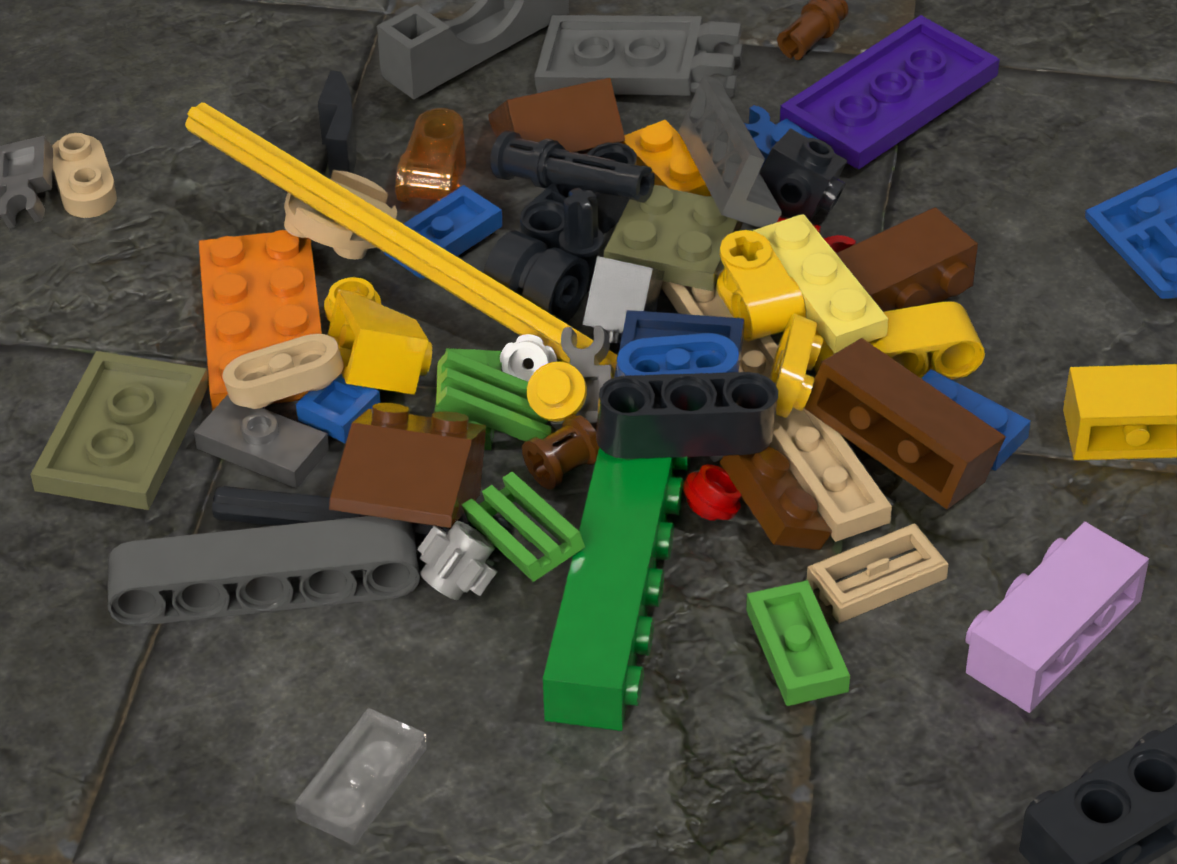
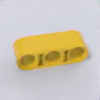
M939 302L884 311V314L888 317L887 336L869 342L920 378L930 369L951 380L965 377L977 370L985 357L984 347L966 310L961 304L956 302ZM816 330V331H815V334L818 335V336H821V335L818 333V331ZM824 339L819 356L813 367L816 375L821 362L835 354Z

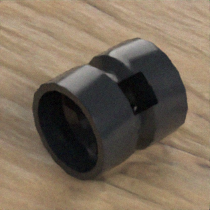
M517 230L507 232L498 240L490 252L483 272L564 323H567L580 307L589 282V266L586 260L556 247L548 249L546 243Z

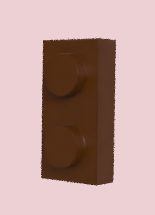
M768 447L756 454L722 457L720 464L728 473L729 478L739 490L773 545L815 550L822 548L831 535L832 530L817 510L818 505L815 499L804 491L789 469L790 463L782 453Z

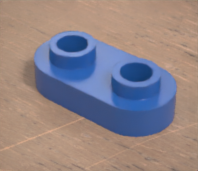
M714 333L637 339L626 344L617 356L618 377L628 375L739 372V351L737 346L729 338Z

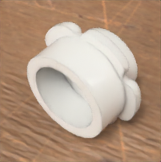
M526 334L519 336L517 342L508 343L503 348L500 362H502L503 372L529 382L533 373L541 366L557 362V356L551 346L543 344V340L540 337ZM526 358L533 360V368L527 369L524 367L523 362Z

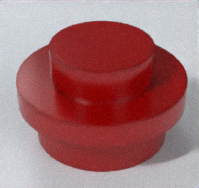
M703 465L698 472L690 473L683 483V491L688 498V505L702 518L711 521L717 519L730 520L740 510L741 504L739 499L742 495L729 478L726 470L718 466Z

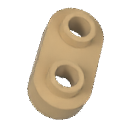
M71 133L63 136L52 145V173L64 209L69 214L81 218L96 217L108 212L115 205L117 195L114 179L102 144L96 138L82 133Z
M310 334L237 357L225 367L223 380L229 398L234 404L259 409L272 404L276 400L305 391H317L326 388L342 372L343 360L337 341L333 337L325 334Z

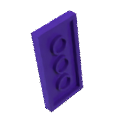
M920 15L780 105V122L786 118L819 140L830 145L835 154L847 160L846 163L859 170L998 76L1000 59Z

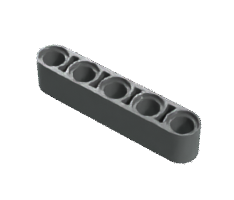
M365 516L122 543L115 547L108 556V611L111 617L119 623L129 626H143L402 597L412 592L419 584L420 579L415 530L411 522Z

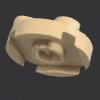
M338 170L332 171V181L396 219V206L394 205L391 209L386 204L388 193L382 187L353 173ZM287 192L284 204L286 213L284 227L290 234L309 238L320 244L333 247L338 255L347 259H362L365 257L367 249L376 248V246Z

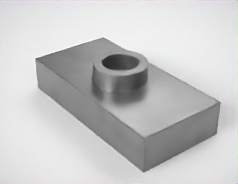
M229 395L219 403L194 431L197 449L295 488H298L329 451L327 433L263 408L252 409L238 406L230 400Z

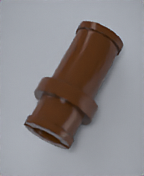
M810 0L804 5L801 10V16L777 37L778 46L783 54L790 59L795 57V60H800L821 38L831 37L840 27V21L844 20L848 15L849 8L846 1Z

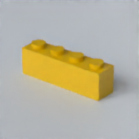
M1177 364L1070 367L1063 412L1073 459L1177 458Z

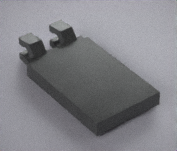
M552 15L534 76L536 91L541 93L611 78L614 95H690L691 92L697 91L705 74L719 79L727 95L735 97L737 78L733 76L736 65H741L743 46L739 44L741 24L714 21L703 24L702 16ZM720 42H726L732 46H723ZM713 74H721L726 77L719 78L714 76Z

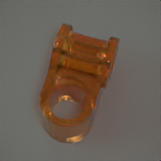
M435 108L424 112L418 117L406 151L402 154L397 168L395 186L398 201L408 202L411 197L440 201L459 188L467 162L464 124L460 114L447 108Z

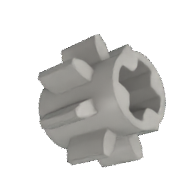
M456 521L452 528L447 529L446 532L438 526H433L417 549L422 553L420 559L426 563L420 575L434 589L451 599L459 600L464 592L467 593L469 590L481 596L498 572L492 567L494 562L489 559L495 547L483 534L463 522Z

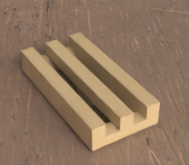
M914 523L808 566L807 580L812 589H820L819 598L825 606L830 604L833 606L832 615L838 623H841L947 579L949 564ZM913 548L917 549L911 553H908L906 555L889 561V558L904 553ZM864 568H867V571L854 575L840 582H835V580H838L842 577H845Z

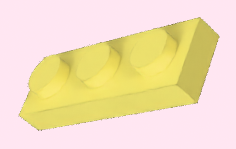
M804 214L753 230L768 239L789 276L793 277L797 282L805 302L807 319L817 322L816 330L834 353L844 349L860 338L870 342L887 336L888 317Z

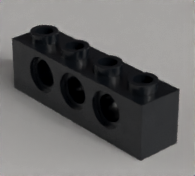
M1177 723L1162 732L1153 730L1147 733L1131 750L1110 762L1108 760L1096 762L1083 773L1080 779L1057 792L1049 790L1036 797L1027 807L1024 814L1019 852L1030 864H1149L1176 848Z

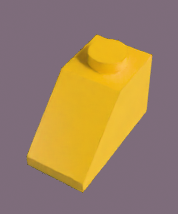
M338 289L327 335L337 341L343 360L341 374L346 384L415 395L419 376H426L432 360V344L417 320L353 292Z

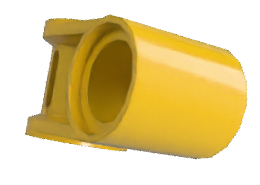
M748 230L735 231L728 234L722 240L719 255L724 265V270L718 276L717 292L733 318H744L743 339L749 342L783 332L793 314L806 318V308L802 292L797 282L787 273L768 239L755 231Z

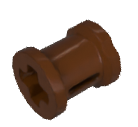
M574 414L564 419L560 429L543 439L531 438L524 442L522 446V455L529 472L546 489H554L559 486L563 480V475L582 464L594 465L599 451L596 431L583 416H576Z

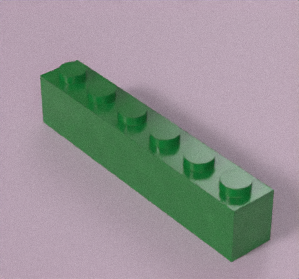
M599 448L579 528L585 548L572 557L543 676L545 721L622 731L628 705L639 706L644 668L636 666L638 655H650L654 632V617H647L649 606L660 607L664 569H657L659 559L669 560L671 556L674 524L667 522L668 514L679 515L683 478L676 477L678 470L688 471L691 457L623 459L610 456Z

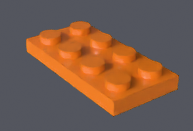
M279 230L270 233L235 237L224 236L217 239L199 240L212 411L228 395L223 380V371L231 361L241 355L305 335L322 334L311 239L294 236L287 230ZM309 391L276 400L272 404L299 401Z

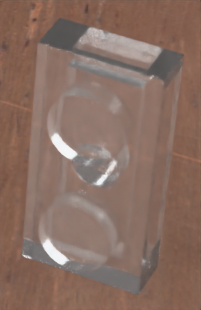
M368 708L296 800L297 819L355 846L427 750L425 732Z

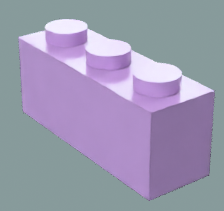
M1087 522L1079 526L1066 540L1058 538L1047 550L1042 563L1029 576L1023 573L1013 581L1004 600L991 612L988 610L982 611L973 620L965 639L966 643L969 644L966 674L1030 713L1141 601L1149 558Z

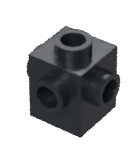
M790 128L772 147L760 174L778 204L782 215L792 218L804 214L811 222L822 208L830 212L840 198L846 183L839 180V177L847 160L835 154L832 147L824 141L807 138Z

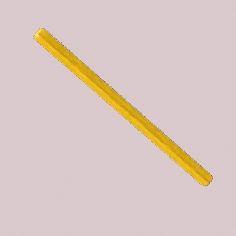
M200 103L196 107L192 106L188 111L185 126L189 132L518 335L531 334L540 337L545 346L553 348L557 359L570 364V358L561 346V334L564 327H571L208 104ZM573 328L577 334V348L585 349L593 343L594 340ZM609 350L599 365H611L616 370L618 355Z

